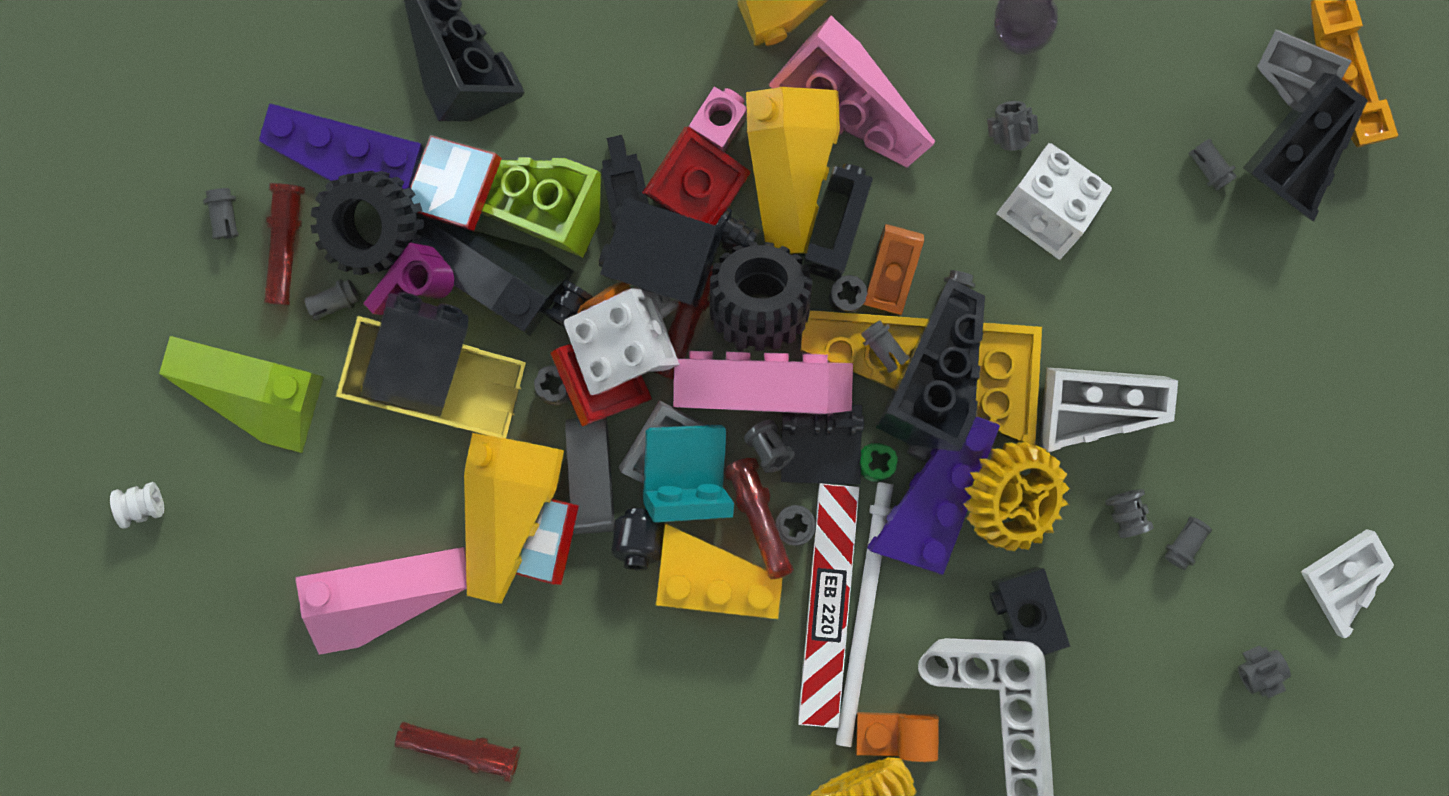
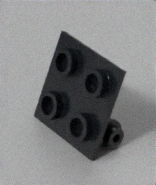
M852 404V411L828 414L783 412L782 441L785 446H790L793 449L795 455L781 469V482L861 484L860 457L862 432L864 430L862 405Z

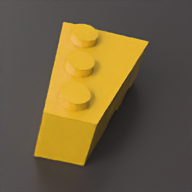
M668 523L665 524L657 606L778 619L783 579L780 575Z

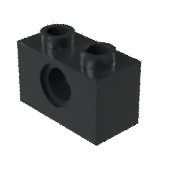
M1034 567L991 581L994 591L989 593L991 604L997 616L1003 615L1007 630L1002 631L1004 641L1033 643L1039 647L1043 655L1071 647L1045 568ZM1031 604L1035 609V619L1029 625L1022 626L1018 620V611L1023 605Z

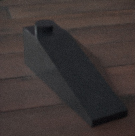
M404 0L423 88L438 121H473L524 95V89L510 61L502 51L495 53L484 40L487 33L479 23L473 25L460 10L462 7L461 0Z
M950 278L948 279L876 428L912 446L958 452L962 449L977 415L978 401H976L977 381L980 378V365H978L980 342L983 335L984 295Z

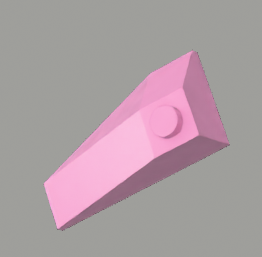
M465 547L295 577L302 619L318 654L359 648L467 589Z

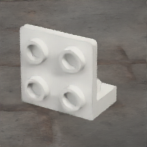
M1048 143L1025 177L996 214L1054 257L1061 260L1084 234L1112 188L1099 176L1093 174L1071 158L1066 152L1060 150L1052 143Z
M629 289L564 321L591 395L602 393L649 371H667L680 365L653 292L642 289Z

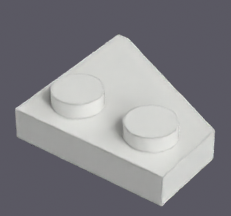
M1366 529L1300 572L1335 633L1345 639L1354 630L1349 626L1361 607L1367 608L1375 596L1377 586L1385 581L1394 564L1376 532Z

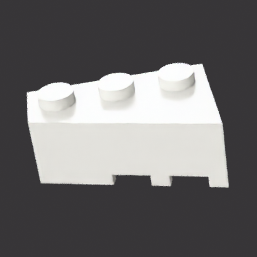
M1046 367L1039 446L1046 449L1047 452L1059 450L1061 447L1081 442L1087 443L1113 434L1128 433L1172 422L1175 416L1178 380L1166 376Z

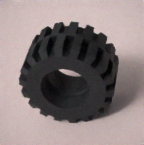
M383 171L345 174L339 176L338 180H332L325 185L327 191L318 193L315 200L320 203V206L313 207L311 210V217L316 218V224L310 225L312 234L318 233L320 240L315 242L318 250L325 249L328 252L324 258L330 264L339 262V270L344 272L353 270L354 275L373 274L391 268L409 243L420 244L422 236L416 233L417 230L424 228V220L418 219L417 212L423 210L420 203L414 204L411 199L416 195L411 188H402L404 181L399 177L389 178L390 173ZM361 200L372 204L381 218L382 231L375 245L365 241L355 227L354 214Z
M750 242L748 247L743 248L738 245L732 248V254L725 252L720 257L719 263L714 264L712 276H710V318L714 321L716 331L718 333L724 332V339L728 342L737 341L738 347L747 349L748 346H754L755 351H764V347L771 346L772 350L781 348V342L783 341L787 344L793 342L796 334H802L805 329V323L809 319L812 278H810L808 266L802 265V258L798 254L790 255V249L784 246L775 248L774 243L765 242V245H757V242ZM766 294L772 297L766 299H759L750 297L748 295Z

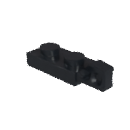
M622 135L607 138L611 159L602 161L603 169H601L612 219L619 205L623 206L626 197L649 204L648 197L642 193L646 185L641 163L638 161L637 154L627 155Z

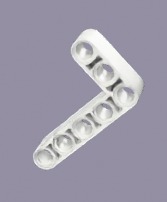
M949 638L939 639L933 643L922 655L918 664L919 673L924 681L930 685L940 687L998 689L1000 691L1007 796H1054L1045 660L1039 647L1025 641ZM934 656H940L945 659L949 668H943L938 665ZM977 657L984 660L989 670H982L977 667L973 658ZM1018 659L1025 662L1030 672H1023L1017 669L1013 660ZM1021 699L1028 702L1032 707V711H1025L1020 708L1016 700ZM1019 739L1031 742L1035 750L1023 747ZM1022 779H1030L1036 784L1037 789L1029 788Z

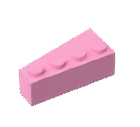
M689 351V359H678L680 365L674 367L673 407L824 414L852 411L853 363L827 362L828 355L803 354V362L789 361V354L764 353V361L750 360L751 353L726 352V360L713 359L712 351Z

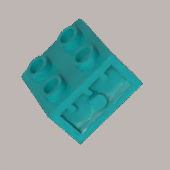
M723 425L658 427L646 430L643 504L653 522L733 517L734 502L723 488L726 429Z

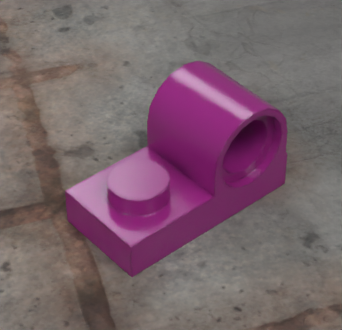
M409 243L363 304L372 314L383 315L389 293L398 295V293L405 292L421 297L444 298L451 292L454 286L453 271L433 247Z

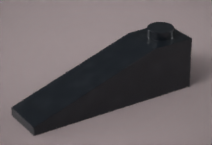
M420 217L421 220H424V228L417 230L416 233L422 236L420 245L433 247L443 257L442 259L453 271L454 286L528 336H531L544 317L543 310L551 307L554 296L556 294L559 295L563 289L561 285L564 280L568 281L574 273L572 269L542 249L477 231L473 232L426 217Z

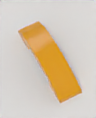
M1312 0L1311 12L1316 46L1352 60L1342 80L1368 100L1351 140L1358 148L1396 139L1399 135L1387 99L1379 101L1357 33L1363 26L1355 0Z

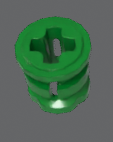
M871 443L861 449L860 457L861 475L872 482H881L888 479L896 471L898 457L895 451L890 446L882 443ZM872 452L876 455L884 454L887 460L883 463L885 468L883 472L879 468L870 469L868 464L873 461L870 455Z

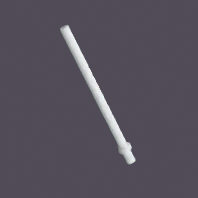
M881 482L877 484L875 503L870 505L869 513L873 515L868 545L874 536L877 537L887 523L886 518L892 510L890 504L893 484ZM868 548L836 744L845 747L852 746L882 555L871 552Z

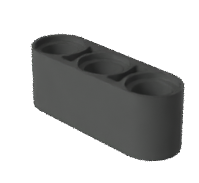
M578 418L566 419L565 430L570 503L579 505L573 533L576 535L613 532L615 516L607 418L583 427Z

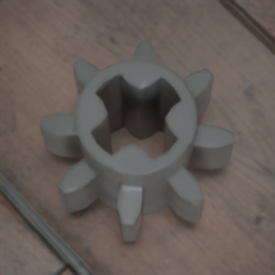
M1009 101L1000 104L996 108L995 117L987 119L989 137H993L994 144L1000 143V147L1004 150L1014 151L1023 149L1029 145L1031 134L1039 133L1037 115L1032 114V108H1026L1025 103L1020 101Z
M1259 645L1242 653L1246 662L1238 666V672L1243 684L1251 694L1260 692L1262 697L1266 695L1269 699L1286 691L1282 682L1290 678L1291 673L1287 662L1278 650L1269 652L1267 647L1262 648Z

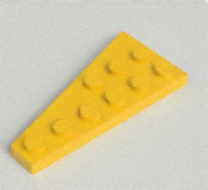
M810 310L808 322L805 323V329L801 334L800 351L806 354L828 355L827 362L853 363V373L894 389L907 361L900 365L894 355L889 353L898 365V368L888 373L887 368L871 347L863 345L865 339L861 333L878 320H881L884 326L886 324L890 325L888 331L906 355L908 354L910 357L928 319ZM983 323V335L979 348L978 365H980V378L977 381L976 401H978L976 416L999 424L998 433L1035 446L1042 327Z

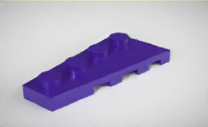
M269 103L258 140L265 146L329 181L338 180L339 176L345 174L383 171L390 173L389 178L399 177L403 180V189L411 187L424 148L421 143Z
M976 416L965 443L959 452L933 448L930 452V459L922 471L916 473L909 484L910 489L898 507L896 505L893 507L886 518L887 523L879 535L873 537L867 548L871 552L943 575L968 511L963 504L971 498V495L964 488L973 486L975 481L970 472H979L982 467L979 459H988L1000 425Z

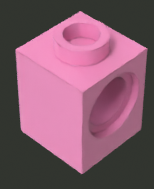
M714 86L689 127L725 152L747 118V106L743 105L745 100L728 88L723 92ZM716 111H725L732 119L724 126H717L709 118Z

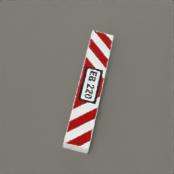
M819 483L798 725L839 728L859 487Z

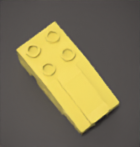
M360 316L357 317L336 397L489 436L507 437L512 415L514 416L513 410L518 391L521 390L520 384L526 362L463 344L441 417L360 396L381 322Z

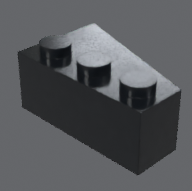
M1324 72L1245 164L1243 169L1303 216L1314 222L1327 186L1331 185L1335 176L1334 170L1341 154L1347 148L1368 100L1337 75Z

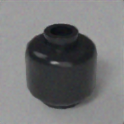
M627 509L625 515L618 517L614 522L612 555L618 560L623 561L624 568L636 571L647 570L649 564L659 561L662 557L665 531L664 522H653L646 509Z

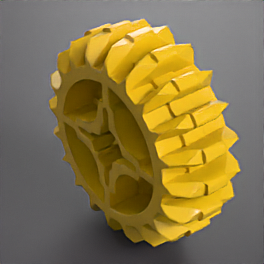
M1018 442L1017 444L1004 443L1002 450L999 448L991 449L990 460L986 458L979 459L982 467L979 472H970L975 481L973 486L964 488L971 495V498L963 504L970 511L966 519L970 521L971 525L975 526L974 531L977 535L987 540V543L994 547H1001L1009 551H1016L1017 548L1029 550L1032 542L1043 543L1044 532L1054 533L1052 524L1055 520H1063L1059 511L1061 507L1069 505L1062 498V495L1070 489L1066 483L1062 482L1067 473L1059 467L1060 461L1042 447L1034 446L1027 442ZM1025 469L1031 470V473L1026 476L1019 473ZM1006 518L1015 519L1008 523H1002Z
M887 757L883 760L878 759L871 763L867 762L862 766L830 779L829 782L820 785L809 796H914L916 790L911 773L905 767L903 761L900 758Z

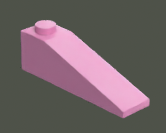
M832 16L804 42L769 83L771 88L795 87L838 91L839 133L842 134L843 131L848 132L863 140L867 148L906 168L935 143V140L861 43Z

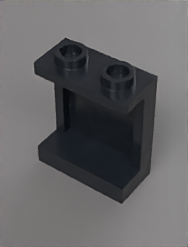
M843 164L842 168L837 166L833 168L827 190L845 195L848 200L833 249L830 250L811 243L809 245L803 265L808 266L812 275L836 282L845 271L873 181V177L866 176V170L861 167Z
M626 197L623 206L619 205L614 213L612 228L615 231L611 243L606 244L602 249L599 258V266L602 267L600 275L698 308L723 231L718 226Z
M401 292L398 295L389 293L360 396L441 417L468 330L469 316L462 314L463 312L459 308L452 305L440 304L439 306H434L422 302L421 298L410 293Z

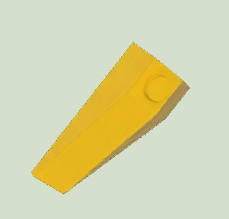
M738 0V6L754 45L757 46L765 42L766 46H771L786 39L787 33L794 30L828 0Z
M777 87L746 92L747 134L765 242L774 243L775 248L784 246L790 249V255L807 253L819 209L817 205L818 196L823 180H827L830 169L827 167L832 145L837 143L840 132L839 92L836 90Z
M472 433L464 470L467 596L494 603H502L522 562L520 552L528 536H534L540 525L536 522V519L544 502L550 503L555 494L564 450Z

